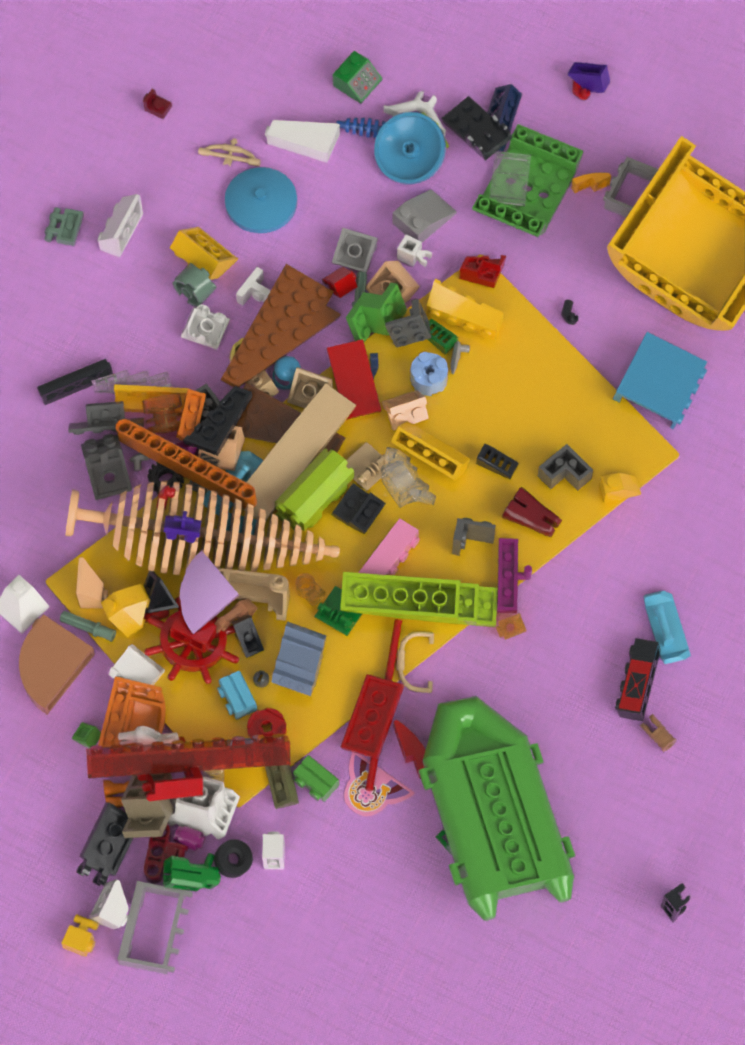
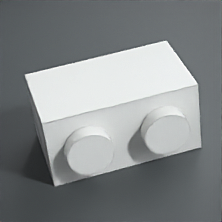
M275 831L263 834L262 859L264 869H284V834Z

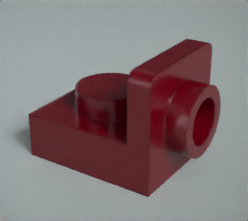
M153 88L143 98L145 111L161 119L165 118L172 107V102L157 96L156 90Z

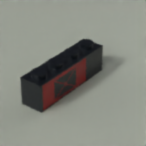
M635 638L634 645L630 646V662L626 663L625 680H622L620 686L621 697L616 701V710L621 718L638 721L644 720L661 652L659 642Z

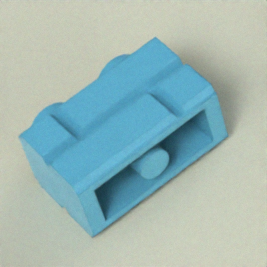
M240 671L218 680L220 687L217 690L220 697H225L228 704L225 706L229 715L233 714L235 719H240L257 710V704Z

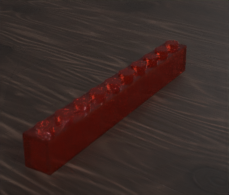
M279 733L274 734L272 737H265L264 735H254L253 738L235 736L232 739L226 740L217 737L211 741H204L203 739H194L192 742L175 740L172 743L165 744L156 741L150 745H143V743H133L131 746L114 744L111 747L104 748L95 745L86 749L88 778L190 772V768L196 767L200 771L291 765L290 740L288 735L285 736Z

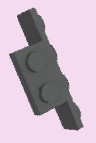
M124 401L86 404L87 422L69 424V433L80 435L88 431L101 433L103 430L116 432V423L119 420L125 419ZM144 418L128 419L144 427Z

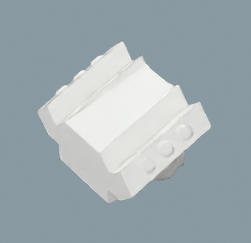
M203 776V795L170 800L174 810L168 824L170 826L175 824L182 827L187 826L203 832L205 836L212 834L219 840L226 835L240 796L232 789L225 788L224 782Z

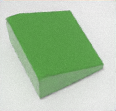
M82 722L72 739L93 750L100 739L101 732L95 726Z

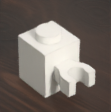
M405 235L397 248V260L412 267L419 261L422 266L426 267L427 260L423 259V257L431 259L432 252L423 251L421 241Z

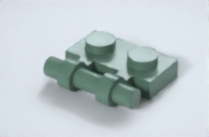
M54 208L53 213L49 217V226L45 229L46 236L44 240L51 242L52 238L57 236V243L75 246L84 217L83 212L65 208L64 214H60L61 209ZM61 222L60 228H56L57 223Z

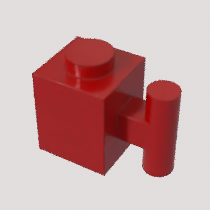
M345 267L337 269L322 279V282L325 285L328 284L330 290L334 291L333 294L339 298L358 287L355 281L357 279L355 273Z

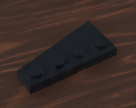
M234 386L219 402V406L207 414V418L194 428L190 436L187 435L183 439L184 444L218 456L251 400L252 392Z

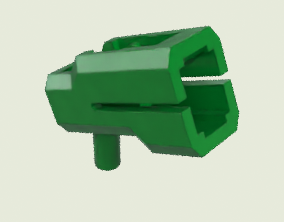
M208 853L204 864L199 865L190 863L187 858L170 856L164 862V873L170 874L163 876L164 887L194 892L202 888L212 889L220 883L221 875L217 867H212L215 855Z

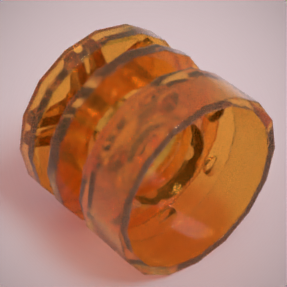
M179 393L157 396L142 401L144 414H153V418L146 420V424H155V426L148 427L147 430L157 434L177 431L180 422L177 419L181 417V413H175V410L182 407Z

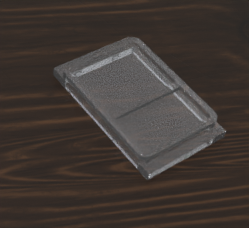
M495 152L489 198L503 204L525 206L531 155Z

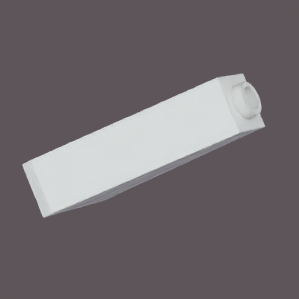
M273 120L271 125L267 126L265 136H267V144L328 163L340 135V124Z

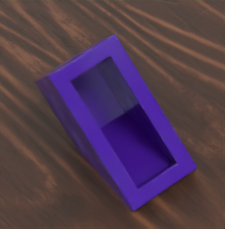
M574 62L568 72V76L580 86L586 88V91L589 89L590 92L604 93L610 84L607 65Z

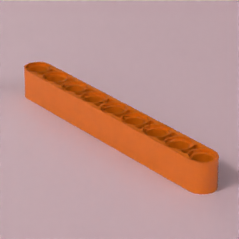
M122 419L116 423L115 428L118 439L124 445L204 488L217 492V495L223 497V494L228 495L229 501L232 503L235 502V499L241 500V507L243 509H246L248 503L254 507L257 505L256 492L252 485L128 419Z

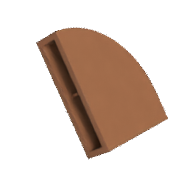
M44 614L40 619L38 618L34 621L32 629L23 642L19 655V672L25 691L33 704L48 715L94 657L95 652L93 647Z

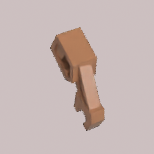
M250 599L239 601L229 613L221 616L215 622V625H217L216 633H219L220 630L225 631L236 619L238 620L249 614L252 617L258 608Z

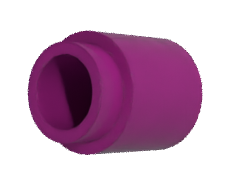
M179 826L173 841L188 846L190 850L197 851L198 848H202L205 837H203V832L187 826Z

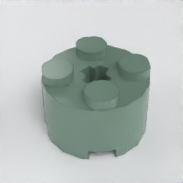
M192 263L186 266L172 283L176 292L179 295L183 293L188 298L186 302L195 307L202 304L217 288L209 279L210 274L204 268L199 269Z

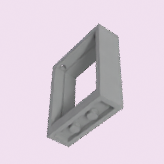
M627 157L624 163L621 162L619 165L618 175L613 177L610 191L607 190L603 197V201H605L604 209L627 217L633 206L615 200L627 174L631 173L651 181L658 169Z

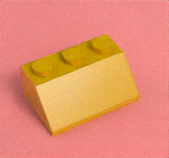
M200 227L179 230L170 246V249L175 252L174 254L185 260L188 265L192 263L199 269L204 268L210 274V280L220 278L238 260L235 255Z

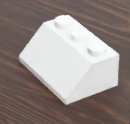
M134 194L122 197L120 202L116 203L112 217H109L106 221L105 230L98 236L101 251L121 257L143 216L140 195Z

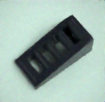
M487 444L483 445L476 460L477 465L508 479L512 478L519 465L517 461ZM493 458H497V459L495 460L494 464H493V463L491 462L492 459H493ZM500 461H503L501 468L498 467ZM507 464H510L511 466L508 471H505Z

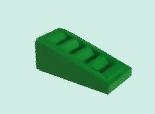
M430 319L429 324L434 328L430 330L431 338L427 340L441 352L447 354L458 341V337L441 324Z

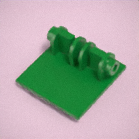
M335 586L324 603L321 602L318 605V612L314 617L348 636L362 613L340 611L342 589Z

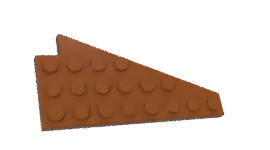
M286 264L224 372L221 381L232 387H241L276 363L278 359L286 356L338 320L341 314L326 306L334 291Z

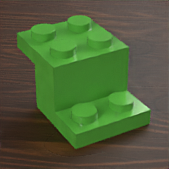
M390 283L383 295L362 293L346 316L355 341L363 339L365 342L371 332L390 336L385 323L400 319L406 314L407 309L397 283Z

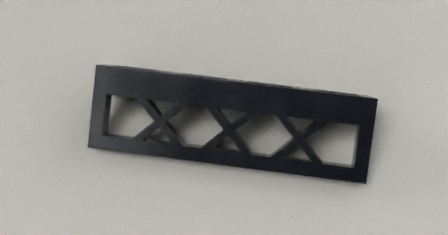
M103 359L40 385L37 389L44 405H47L114 377L110 362Z

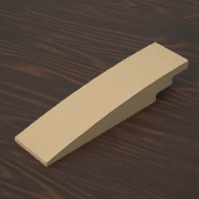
M328 384L321 388L246 482L252 485L256 492L257 505L253 508V517L257 519L259 509L261 508L266 511L265 522L273 511L276 510L275 501L323 451L355 409L356 405Z

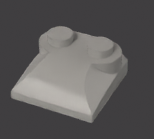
M342 228L332 263L367 273L373 253L377 248L378 238Z

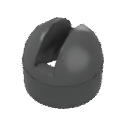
M257 671L253 676L254 684L260 688L267 686L269 683L268 674L265 671ZM260 675H263L261 682H258Z

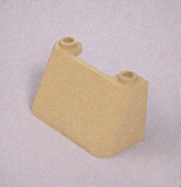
M218 568L239 594L236 600L250 599L254 602L268 603V611L273 610L276 613V620L286 621L290 599L289 583L286 577L275 574Z

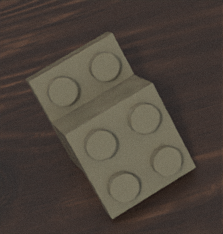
M171 772L150 773L153 781L172 779ZM133 773L121 799L128 816L122 831L124 838L162 836L174 810L170 799L148 801L146 794L151 791L145 792L142 789V784L146 783V780H138V773Z

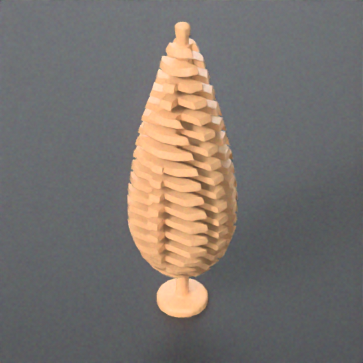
M161 481L159 492L167 485V481ZM149 482L147 485L142 518L136 517L141 484L134 487L130 516L123 515L127 490L120 494L118 513L115 514L111 513L112 502L105 512L79 508V491L72 489L65 536L71 537L74 534L75 522L77 520L102 523L106 534H108L109 525H116L113 546L118 551L121 528L126 526L128 527L124 557L130 560L134 529L139 528L140 536L136 564L142 566L147 530H153L148 570L154 572L160 532H164L165 521H162L165 499L159 498L155 520H152L149 517L154 482ZM180 482L173 483L176 492L175 496L170 500L168 516L176 515ZM186 484L181 516L183 511H187V517H189L192 496L191 484ZM203 487L198 488L193 514L194 520L199 521L202 520L205 494V488ZM211 490L205 527L200 528L199 537L203 538L201 550L207 557H209L211 539H215L212 563L217 569L220 568L224 541H228L224 569L231 570L237 542L240 543L237 570L240 571L245 570L250 544L253 545L250 572H257L262 546L266 548L263 570L270 569L274 548H278L276 568L283 567L287 550H291L290 566L297 564L299 551L303 552V565L309 564L311 553L316 554V561L322 560L323 555L334 558L339 556L340 548L333 545L326 546L325 540L321 537L318 539V544H313L314 535L309 530H307L305 542H301L302 530L298 525H295L292 540H288L290 522L283 519L279 539L275 538L278 516L271 514L267 537H265L266 511L261 508L257 516L255 533L251 535L254 506L249 503L245 511L242 533H238L242 501L239 499H235L230 529L227 531L229 496L223 494L217 529H214L217 492ZM166 532L160 573H167L172 540L166 538ZM178 534L173 567L174 575L180 574L185 535ZM198 537L194 543L189 542L186 569L196 556Z

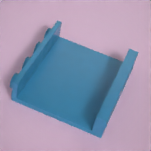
M646 332L613 400L620 402L621 398L624 397L672 421L670 428L674 429L676 424H681L685 416L682 414L684 408L688 410L692 399H690L691 394L695 395L700 386L697 383L699 378L703 379L707 372V369H705L707 361Z

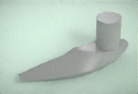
M459 341L455 343L452 352V374L456 371L460 352L469 353L470 351L469 345H461Z
M139 453L129 460L134 463V471H141V461H147L150 458Z

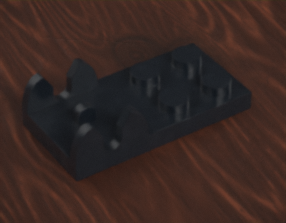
M469 96L441 118L444 124L485 161L513 138L504 123L500 124L494 114L490 116Z

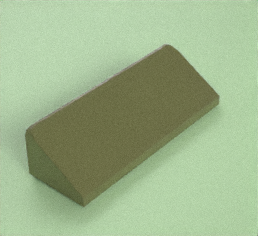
M276 746L262 752L275 809L298 804L299 800L286 748Z

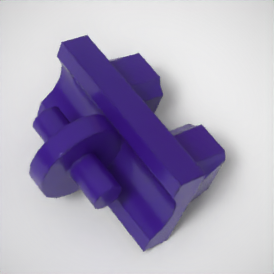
M183 511L182 516L166 515L164 532H166L167 539L174 540L177 538V534L185 535L184 540L186 542L194 543L196 538H199L201 521L187 517V511Z

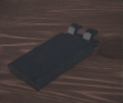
M105 803L79 856L84 861L78 866L76 873L81 876H88L91 869H95L98 873L92 882L98 886H104L109 875H116L133 838H124L122 833L128 820V816L124 811L111 803Z

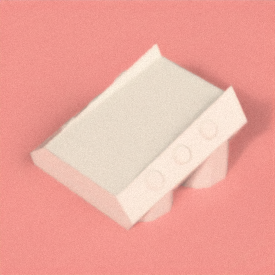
M194 306L183 329L181 338L217 350L230 318H227L222 313L215 314L210 312L208 306Z
M132 644L128 646L115 665L111 667L108 675L113 679L116 676L154 685L165 669Z

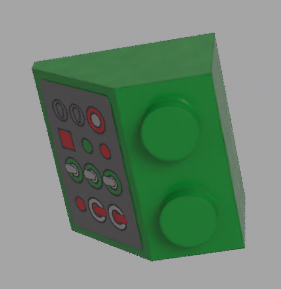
M353 51L333 73V87L360 104L364 102L382 81L381 75L371 62L356 51Z

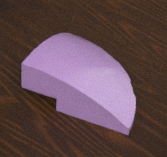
M202 550L187 567L180 587L182 614L193 634L239 596Z

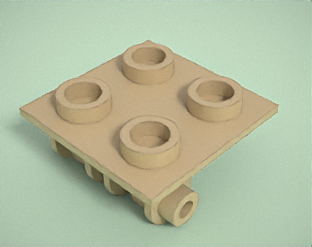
M367 442L346 460L348 462L346 467L348 469L352 467L354 470L353 480L366 491L391 470L393 465L388 461L389 457L386 454L381 455Z

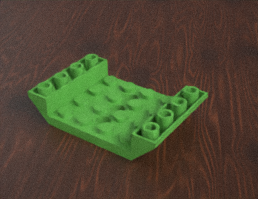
M518 124L512 134L513 138L510 140L507 152L484 194H479L472 210L540 237L545 233L572 179L575 177L583 150ZM509 179H513L516 183L510 185L507 184L506 181ZM525 186H530L532 190L524 191L522 188ZM546 193L548 194V197L541 198L539 194Z

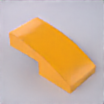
M610 173L581 175L572 179L571 188L574 193L589 187L596 192L610 186L611 175Z

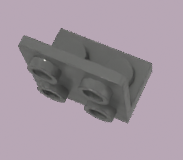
M419 299L411 300V316L385 323V327L395 347L406 346L431 338L429 320Z
M457 518L452 554L460 556L461 549L465 550L466 539L493 544L496 525L487 521L476 522L470 518Z

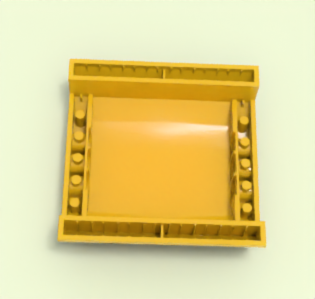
M681 136L608 244V254L614 266L629 283L675 315L703 328L718 331L732 330L745 310V191L692 157L691 153L696 145Z

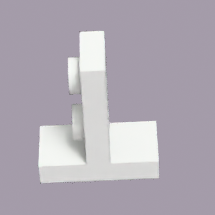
M256 267L236 293L237 303L243 306L251 295L256 301L265 302L271 290L261 285V282L264 280L262 269Z

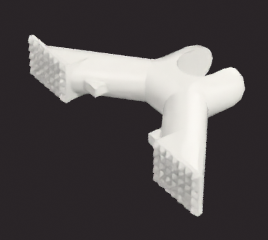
M419 91L412 101L391 106L384 105V113L392 116L412 111L425 113L438 123L443 135H446V129L443 128L433 109L437 102L435 95L431 97L430 101L423 102L421 100L424 96V91Z

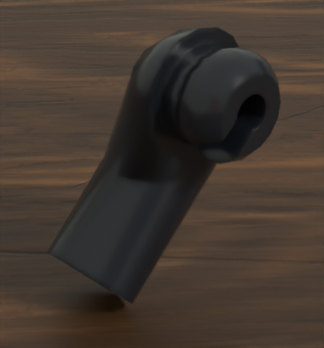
M565 300L561 316L567 324L575 325L579 317L571 312L573 301Z

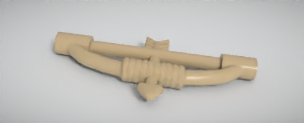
M236 138L230 141L231 145L225 143L216 144L206 148L200 147L198 150L199 155L225 158L223 165L228 164L230 167L232 160L258 167L261 162L251 152L235 146L237 144ZM223 149V151H228L229 154L214 152L210 150ZM232 152H233V153H238V154L242 153V154H245V155L249 156L250 158L248 159V158L233 156V155H232Z

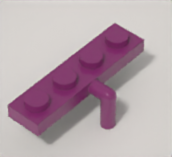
M499 538L497 613H517L518 580H529L531 578L532 567L530 565L525 566L524 572H518V539Z

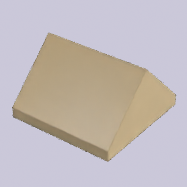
M297 367L287 402L306 408L325 384L333 388L332 379Z

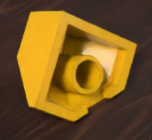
M140 583L116 591L101 602L107 618L127 637H131L144 627L145 619L143 618L145 609L149 607L150 599L143 584Z

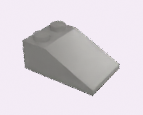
M431 189L406 201L393 212V225L403 234L423 243L451 219L457 211Z

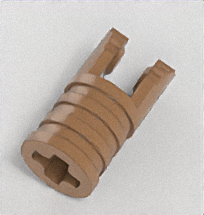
M652 714L649 718L658 728L653 732L645 723H642L640 727L665 752L677 740Z

